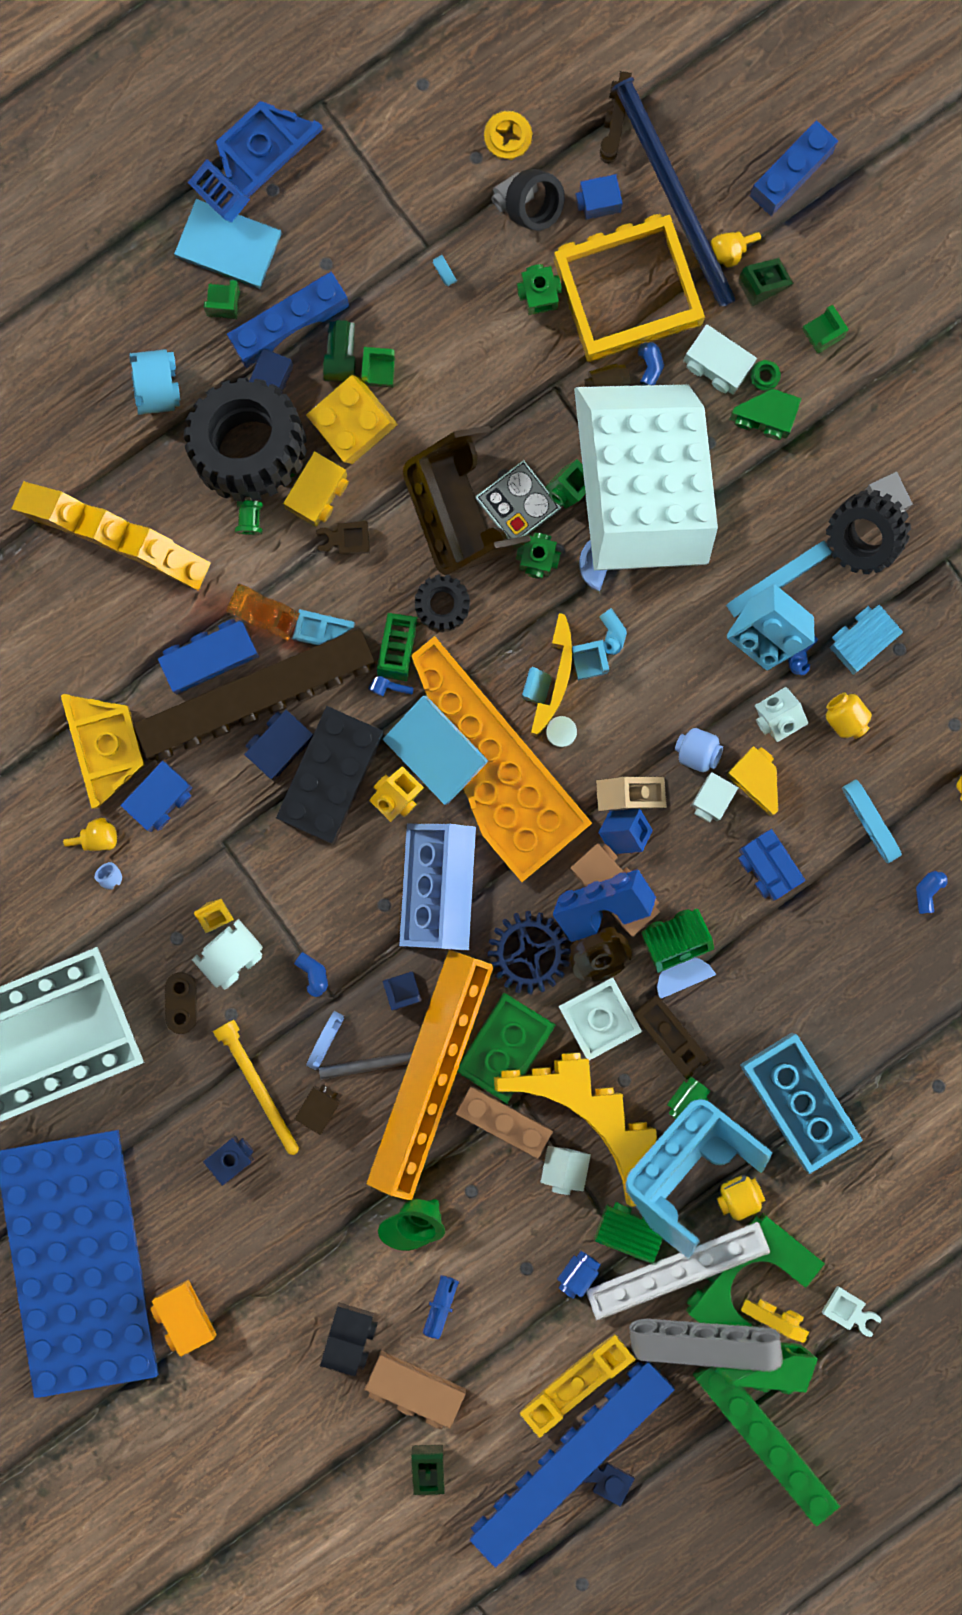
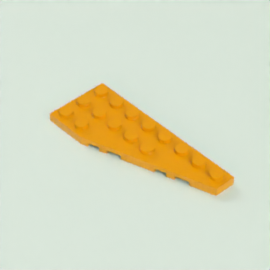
M434 636L411 655L427 697L488 760L486 765L467 783L464 791L482 836L522 883L588 828L592 822Z

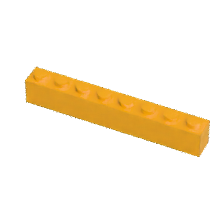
M450 949L448 950L368 1177L367 1185L390 1196L412 1200L494 968L492 964Z

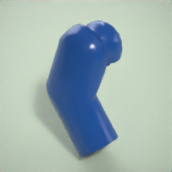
M814 635V642L817 643L818 639ZM815 643L788 658L789 668L794 674L805 675L809 672L810 664H808L807 651Z
M932 871L917 885L916 893L919 914L934 912L933 895L940 888H944L948 882L947 876L943 872Z
M302 952L294 965L308 973L309 986L307 987V992L313 997H319L326 991L328 986L326 969L322 964Z

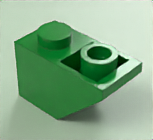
M771 389L734 407L729 420L734 421L735 426L744 430L755 428L764 431L763 435L770 439H787L802 398Z

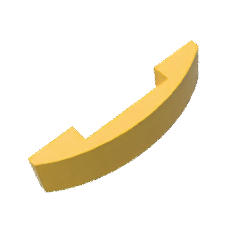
M559 613L551 645V647L563 649L550 705L538 703L531 731L532 736L539 735L551 721L562 701L568 684L572 663V642L565 614Z
M614 1334L562 1373L521 1410L519 1414L540 1438L560 1422L568 1411L609 1378L612 1379L631 1364L635 1357L617 1335Z

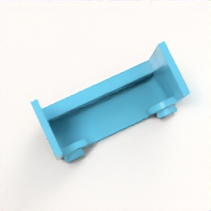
M702 1099L695 1100L685 1108L632 1169L626 1180V1191L649 1227L686 1258L690 1259L699 1239L677 1222L678 1213L676 1208L666 1200L668 1195L702 1156L715 1165H725L738 1154L762 1173L773 1152L713 1104Z

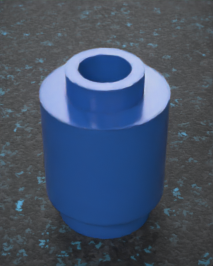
M581 1250L577 1256L573 1255L557 1278L561 1282L558 1288L572 1299L576 1295L583 1297L598 1276L599 1272L597 1270L601 1264Z

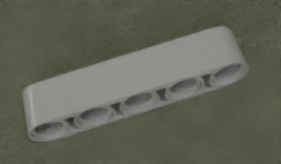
M639 1319L632 1322L629 1326L632 1355L637 1360L760 1371L775 1370L782 1365L780 1334L775 1329L658 1319Z

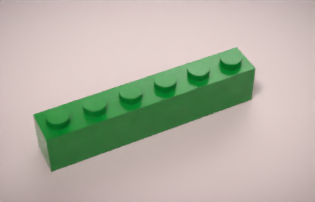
M700 1366L693 1372L697 1382L813 1524L817 1527L840 1508L833 1495L745 1388L738 1390L728 1386L725 1383L726 1380L716 1372L717 1367Z

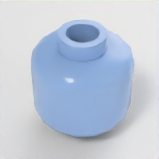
M692 728L686 735L681 734L679 736L675 751L679 752L680 764L699 772H707L710 768L715 769L722 756L723 746L720 745L718 736L698 728Z

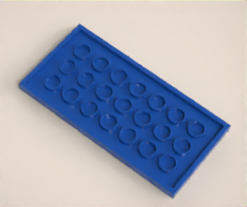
M119 1129L0 1150V1188L34 1398L157 1377L159 1374Z

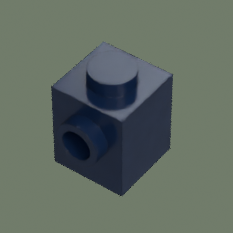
M234 1136L203 1162L223 1186L254 1161L251 1156L254 1151L244 1138L238 1140Z

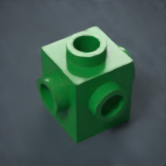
M537 264L526 268L525 272H521V282L516 283L519 300H525L528 315L557 310L559 305L557 294L562 293L559 275H553L552 267H544L542 264Z
M534 533V536H530V542L517 549L515 560L521 561L520 571H524V575L542 579L543 576L549 577L551 568L557 569L561 551L555 550L557 542L551 541L552 537L550 535ZM535 549L544 551L545 555L542 558H536L533 556V551Z

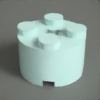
M239 919L234 922L235 930H232L230 926L227 927L203 948L204 951L201 953L204 956L203 958L196 955L192 959L216 988L221 985L224 990L227 989L239 978L237 972L244 965L247 969H250L262 958L263 954L260 950L263 946Z

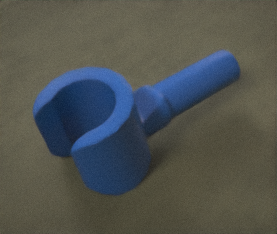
M381 676L374 678L369 686L370 691L380 696H384L387 688L410 695L413 694L414 687L396 684Z

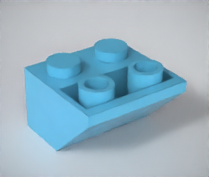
M772 584L750 598L727 633V639L768 671L815 643L814 616L777 585Z

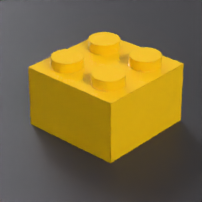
M354 375L347 378L306 414L342 461L350 464L356 462L398 425L362 379Z

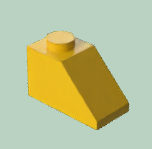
M753 746L726 776L771 817L778 811L776 766L772 763L774 758L764 748L760 747L757 750Z

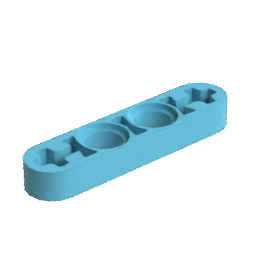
M825 540L730 601L726 605L734 618L738 617L751 597L772 584L777 585L781 589L829 557L832 550L828 547Z

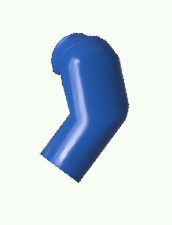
M644 342L638 348V355L645 359L647 369L640 383L643 386L655 385L664 368V361L660 349L655 343Z

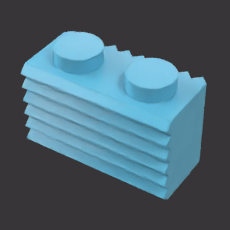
M880 605L873 610L867 606L855 617L858 621L855 626L849 630L845 625L831 637L835 643L829 648L853 675L903 633L902 629L899 628Z

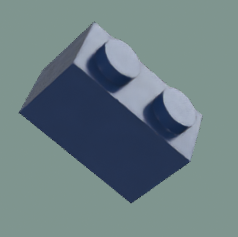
M287 710L282 714L279 711L276 712L266 723L269 728L262 736L256 734L245 746L248 751L244 755L273 782L305 749L313 737V734Z

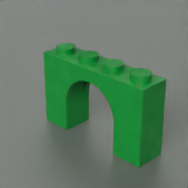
M762 1213L759 1218L754 1216L746 1226L757 1222L760 1224L771 1253L706 1278L708 1283L701 1291L696 1289L686 1303L689 1307L686 1311L699 1323L756 1327L736 1311L731 1300L732 1282L743 1267L754 1262H770L779 1266L806 1288L825 1263Z

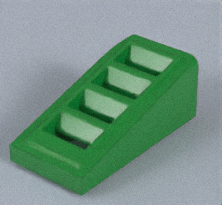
M387 613L377 665L378 677L408 681L418 617ZM392 625L409 628V632L392 630ZM390 638L407 640L406 644L391 642ZM388 650L403 652L404 656L388 654Z

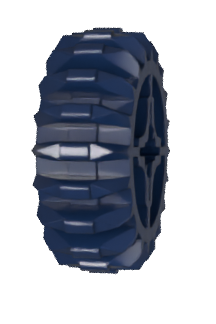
M530 911L525 912L526 921H521L519 914L515 913L513 914L516 922L514 925H511L507 919L502 921L504 926L508 928L505 932L495 928L494 932L501 936L500 940H489V944L498 946L497 951H488V956H497L498 958L497 962H492L491 964L494 968L500 966L502 969L495 977L499 980L504 975L508 976L509 978L504 984L506 988H509L513 981L517 982L515 988L517 993L521 992L523 984L527 985L528 994H533V985L538 984L540 992H545V986L542 982L547 980L554 987L556 982L551 976L555 973L558 977L563 978L565 975L557 969L559 964L566 967L570 964L567 960H561L562 954H571L570 949H561V944L567 943L569 939L568 937L558 939L557 934L563 930L560 926L554 931L550 928L554 923L553 918H549L546 924L541 923L543 913L539 912L537 914L536 921L531 920ZM525 927L541 929L551 940L536 944L530 940ZM516 930L520 940V947L515 953L504 957V944L511 933ZM523 937H525L527 944H532L531 948L533 946H536V948L545 947L534 954L535 969L531 962H527V958L525 960L522 957L514 959V956L520 955L525 950ZM555 949L554 961L549 970L542 975L538 963L539 957L544 952ZM525 962L529 966L533 978L518 977L509 970L507 965Z

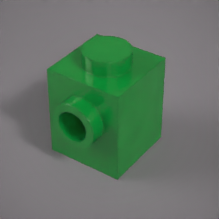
M578 459L563 467L545 486L549 491L550 498L557 505L567 509L586 494L583 464Z

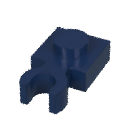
M607 1462L603 1470L597 1467L583 1482H595L596 1484L592 1489L594 1493L621 1506L635 1478Z

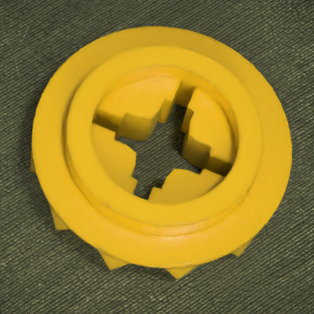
M504 111L494 115L488 121L484 130V141L489 152H492L499 159L505 158L512 161L520 155L523 156L529 146H531L532 129L526 118L519 113ZM511 126H513V137L517 138V140H510L508 144L506 143V146H503V136L499 134H506Z

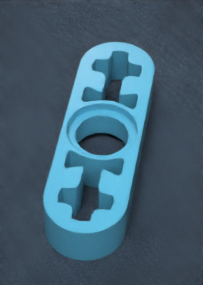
M855 779L843 786L842 790L885 862L890 863L902 856L896 841L860 782Z

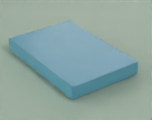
M196 199L174 255L181 260L260 289L282 233L281 230L241 215H237L232 223L223 219L208 203Z
M422 696L383 738L385 743L444 805L449 804L488 762L485 756L427 696Z

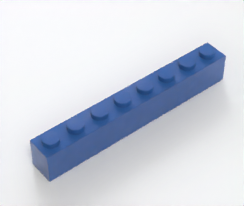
M640 1361L635 1363L626 1373L630 1378L622 1386L618 1383L614 1384L604 1395L607 1400L599 1408L593 1405L582 1417L585 1422L577 1430L571 1427L560 1438L563 1444L555 1452L550 1448L537 1461L541 1466L533 1474L527 1471L515 1483L518 1489L511 1496L507 1493L501 1496L493 1505L496 1511L488 1519L483 1515L470 1528L474 1533L469 1540L495 1568L675 1390L674 1385L650 1361H646L644 1364Z

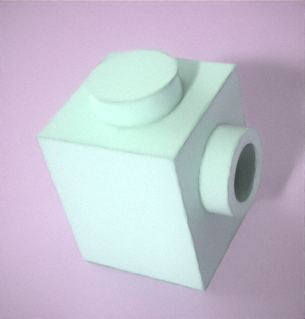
M711 772L691 804V807L696 809L694 814L709 823L712 819L719 821L738 787Z
M548 1146L541 1183L553 1186L552 1192L570 1195L571 1190L584 1191L591 1154L569 1148Z

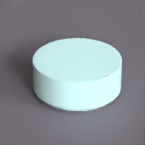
M565 716L552 719L546 729L548 741L552 745L561 748L572 744L577 735L575 723Z

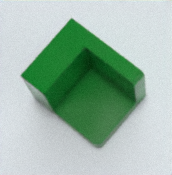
M230 280V286L208 285L207 301H204L203 307L207 317L237 319L240 294L237 280Z
M833 305L827 307L822 315L802 327L803 332L817 354L842 340L849 330Z
M364 347L362 381L367 386L393 388L395 350Z

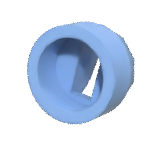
M112 862L100 866L94 876L101 887L110 890L114 889L113 886L116 884L120 885L122 881L120 870Z

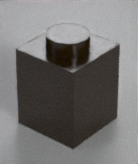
M324 1084L320 1088L314 1086L294 1120L321 1135L341 1102L336 1098L338 1093Z

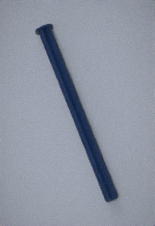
M633 77L628 78L612 87V91L617 92L719 306L725 307L735 301V296L633 85L635 80Z

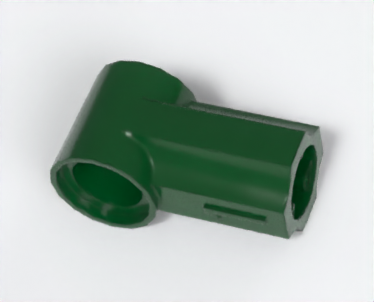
M345 320L329 322L327 354L324 355L323 381L344 382L351 375L355 376V323Z

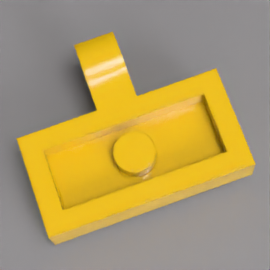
M746 1299L741 1309L742 1312L777 1330L788 1338L802 1343L805 1342L809 1331L799 1326L800 1322L804 1319L803 1316L792 1310L786 1313L783 1312L781 1316L775 1313L777 1307L765 1300L760 1299L758 1303Z

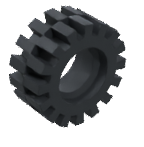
M439 574L431 579L429 577L423 585L419 586L418 592L415 595L416 614L424 626H428L430 630H439V632L455 630V627L460 626L468 616L470 608L469 594L466 587L457 578L453 579L450 575L440 576ZM446 592L453 597L454 607L450 613L439 615L431 609L430 601L436 593Z

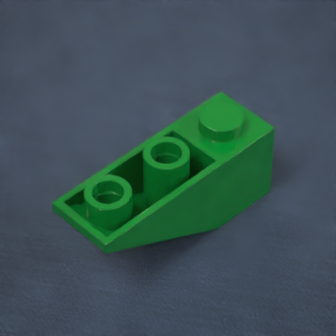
M780 1342L782 1365L775 1370L760 1371L717 1367L716 1372L726 1380L725 1383L728 1386L738 1390H743L744 1387H751L761 1392H768L769 1389H773L784 1394H792L793 1391L806 1393L818 1358L800 1344Z

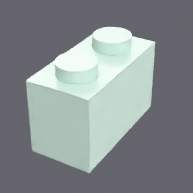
M707 324L684 358V362L687 363L686 367L697 376L705 375L712 380V385L717 390L723 393L730 392L733 395L757 360L755 356Z

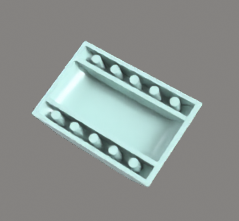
M647 385L574 388L594 571L709 564L718 525L705 408L689 385Z
M98 947L0 987V1122L144 1063Z

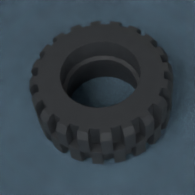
M238 378L236 383H231L230 380L222 382V387L216 390L212 387L205 392L207 395L205 399L199 398L193 405L196 411L188 414L186 419L188 427L184 429L185 449L198 476L210 490H216L217 494L223 498H229L231 494L234 501L244 502L245 497H250L252 501L262 499L261 495L268 493L269 496L278 493L276 488L281 485L286 487L292 481L290 475L292 473L298 474L302 467L299 459L303 460L306 454L304 445L306 443V434L291 399L287 394H282L280 388L274 384L267 386L265 380L257 378L254 379L253 383L249 382L248 378ZM261 422L272 427L271 436L266 445L252 456L238 459L229 458L219 453L225 435L239 424Z

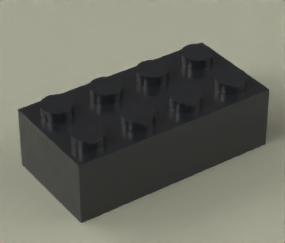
M326 706L276 819L334 845L384 736L383 730Z

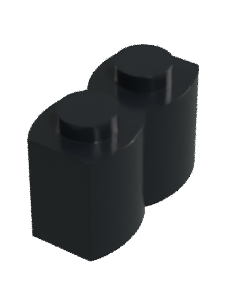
M338 1303L320 1367L356 1377L358 1369L364 1371L369 1352L363 1351L367 1339L373 1341L378 1322L372 1321L373 1312Z

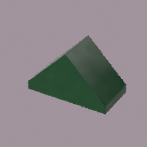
M779 258L748 265L742 269L738 278V283L752 307L793 284Z
M443 1444L412 1445L413 1495L444 1494Z

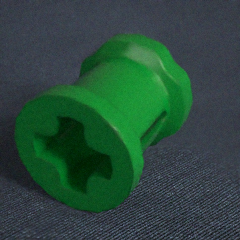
M249 500L244 502L237 501L239 515L235 533L261 535L262 528L259 525L260 510L263 509V503Z

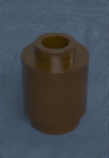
M615 363L588 371V378L584 379L585 387L631 386V380L626 365L618 366Z

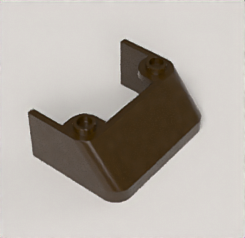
M490 425L453 431L406 461L403 468L404 480L434 564L443 575L457 573L500 558L531 541L529 535L508 539L506 533L499 527L486 529L467 474L475 469L478 460L473 442L490 433Z

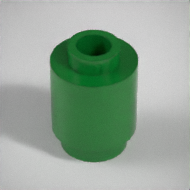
M690 1077L687 1082H682L667 1103L672 1108L668 1114L677 1119L691 1102L699 1099L708 1101L707 1096L711 1091Z

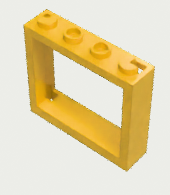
M661 214L652 215L644 220L645 223L633 226L632 223L625 224L616 228L614 233L605 236L604 233H597L588 237L587 242L575 245V242L566 243L560 246L558 251L554 252L553 261L588 362L703 324L705 315L670 215L663 217ZM664 231L690 309L594 340L568 262Z

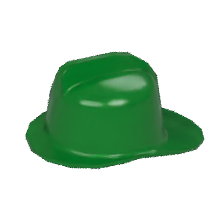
M412 1199L407 1201L398 1214L380 1223L378 1228L379 1238L391 1248L407 1251L418 1249L442 1239L445 1234V1227L441 1223L439 1201L437 1199L428 1201Z

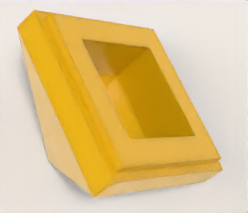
M222 899L210 901L194 912L206 933L234 920Z

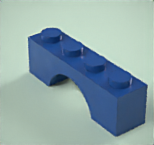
M331 271L227 333V336L245 368H248L258 361L263 349L273 352L279 343L299 329L312 323L324 322L348 308V298Z

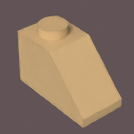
M619 777L596 780L598 811L666 808L664 777Z

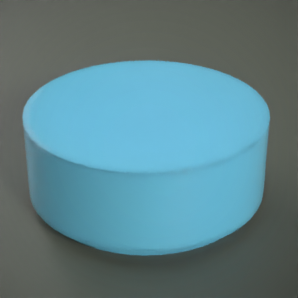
M443 255L433 259V264L446 286L457 282Z

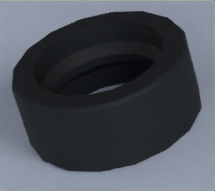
M532 168L524 170L513 178L507 189L505 198L506 211L510 219L519 226L535 231L548 229L558 220L562 213L565 202L564 188L560 180L553 174ZM542 182L545 188L544 203L538 213L533 217H528L525 211L527 194L535 184Z

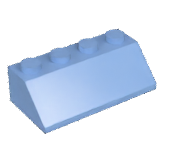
M407 824L399 946L469 950L476 827L455 824Z

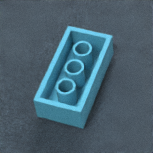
M796 1033L788 1034L740 1064L802 1167L809 1174L863 1141Z

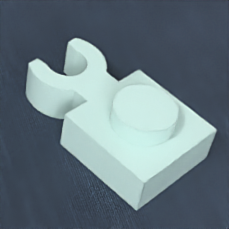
M839 1286L835 1288L822 1310L825 1316L848 1330L856 1323L858 1329L868 1337H872L873 1333L865 1328L866 1321L874 1319L876 1322H881V1318L876 1313L862 1311L866 1304L865 1302Z

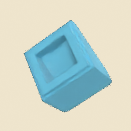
M530 668L522 694L523 700L544 704L552 680L551 676L537 668Z

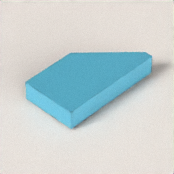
M299 609L292 639L318 646L345 634L354 628L355 623Z

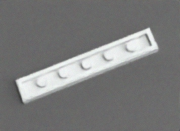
M757 1222L696 1246L690 1259L686 1258L682 1253H678L592 1287L586 1293L596 1320H601L771 1252L760 1224Z

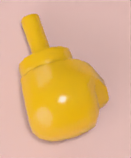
M739 231L736 233L720 234L710 241V246L718 263L724 264L725 267H733L741 260L742 253L746 252V244L760 240L761 235L757 232L743 237Z
M96 818L88 823L86 829L80 831V837L64 839L63 843L65 847L81 844L84 851L112 850L117 844V832L115 826L108 823L105 818Z

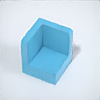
M603 640L572 647V658L578 680L608 674L609 665Z

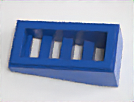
M206 159L188 182L223 219L230 223L251 200L208 159ZM210 171L212 174L201 186L199 182ZM217 178L219 180L218 183L208 193L206 190ZM223 186H225V187H226L225 190H224V191L221 193V195L215 200V199H214L215 195L219 192V190H220ZM230 193H232L233 196L223 207L221 205L222 202L227 198V196Z

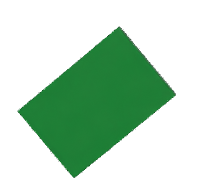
M503 992L462 1058L457 1073L505 1103H508L514 1092L496 1091L494 1077H501V1071L520 1070V1075H525L556 1024Z

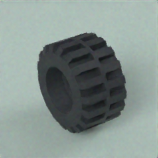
M868 490L861 491L858 495L853 494L831 516L829 520L830 525L826 529V535L831 536L827 540V545L834 548L831 553L833 558L839 557L842 560L839 564L844 568L846 565L851 566L850 571L857 573L860 569H862L863 574H870L873 570L875 573H878L885 567L888 568L905 549V545L910 538L907 534L911 530V524L905 523L909 516L907 511H900L902 504L899 501L894 504L891 501V495L886 493L882 497L878 490H873L870 494ZM866 519L873 522L881 531L882 544L871 545L861 540L855 530V520Z

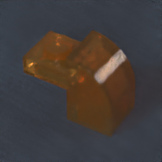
M239 583L226 612L235 616V619L242 620L243 623L286 641L289 640L300 615L299 612L289 606L264 597L253 589Z

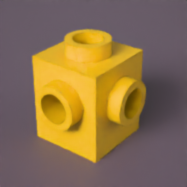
M402 766L392 776L384 775L373 788L377 792L369 801L392 822L399 814L405 817L417 805L413 800L424 787Z

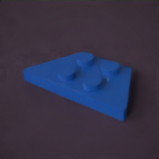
M260 101L216 141L226 177L249 198L323 130L322 125L315 120L313 122L297 117L293 112L278 110L273 105Z

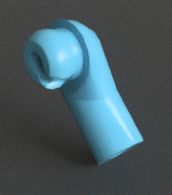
M611 608L599 618L608 629L605 641L603 642L605 652L607 654H618L623 649L627 631Z

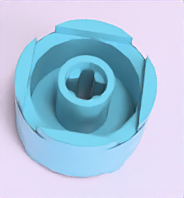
M163 349L129 353L130 364H132L133 370L131 374L138 415L175 411V407L180 406V392L178 382L172 383L171 378L175 377L176 370L174 352L167 353V350Z

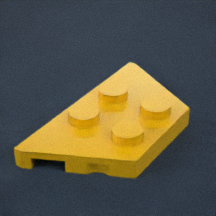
M63 694L61 699L91 808L97 809L145 766L130 709L126 705Z

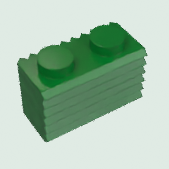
M699 909L680 911L670 921L665 923L662 921L654 922L641 932L644 944L657 973L715 950L713 939Z
M616 1201L614 1206L606 1204L594 1236V1241L653 1264L663 1238L649 1227L643 1217L632 1214V1207Z

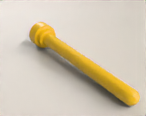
M233 1019L214 1030L213 1033L218 1042L222 1041L224 1046L227 1045L287 1153L296 1155L299 1147L238 1040L240 1038L238 1033L240 1029Z

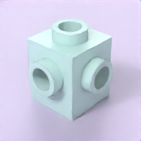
M787 687L755 705L759 718L756 719L759 728L764 735L770 733L776 742L781 741L809 724L800 702Z

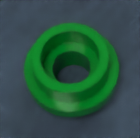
M769 360L757 362L750 372V380L753 386L761 391L774 389L781 378L779 367ZM768 372L770 380L763 381L760 378V373Z

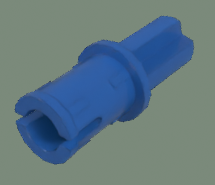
M440 1275L434 1299L429 1301L431 1308L423 1329V1334L433 1339L441 1337L448 1313L453 1311L451 1304L460 1281Z

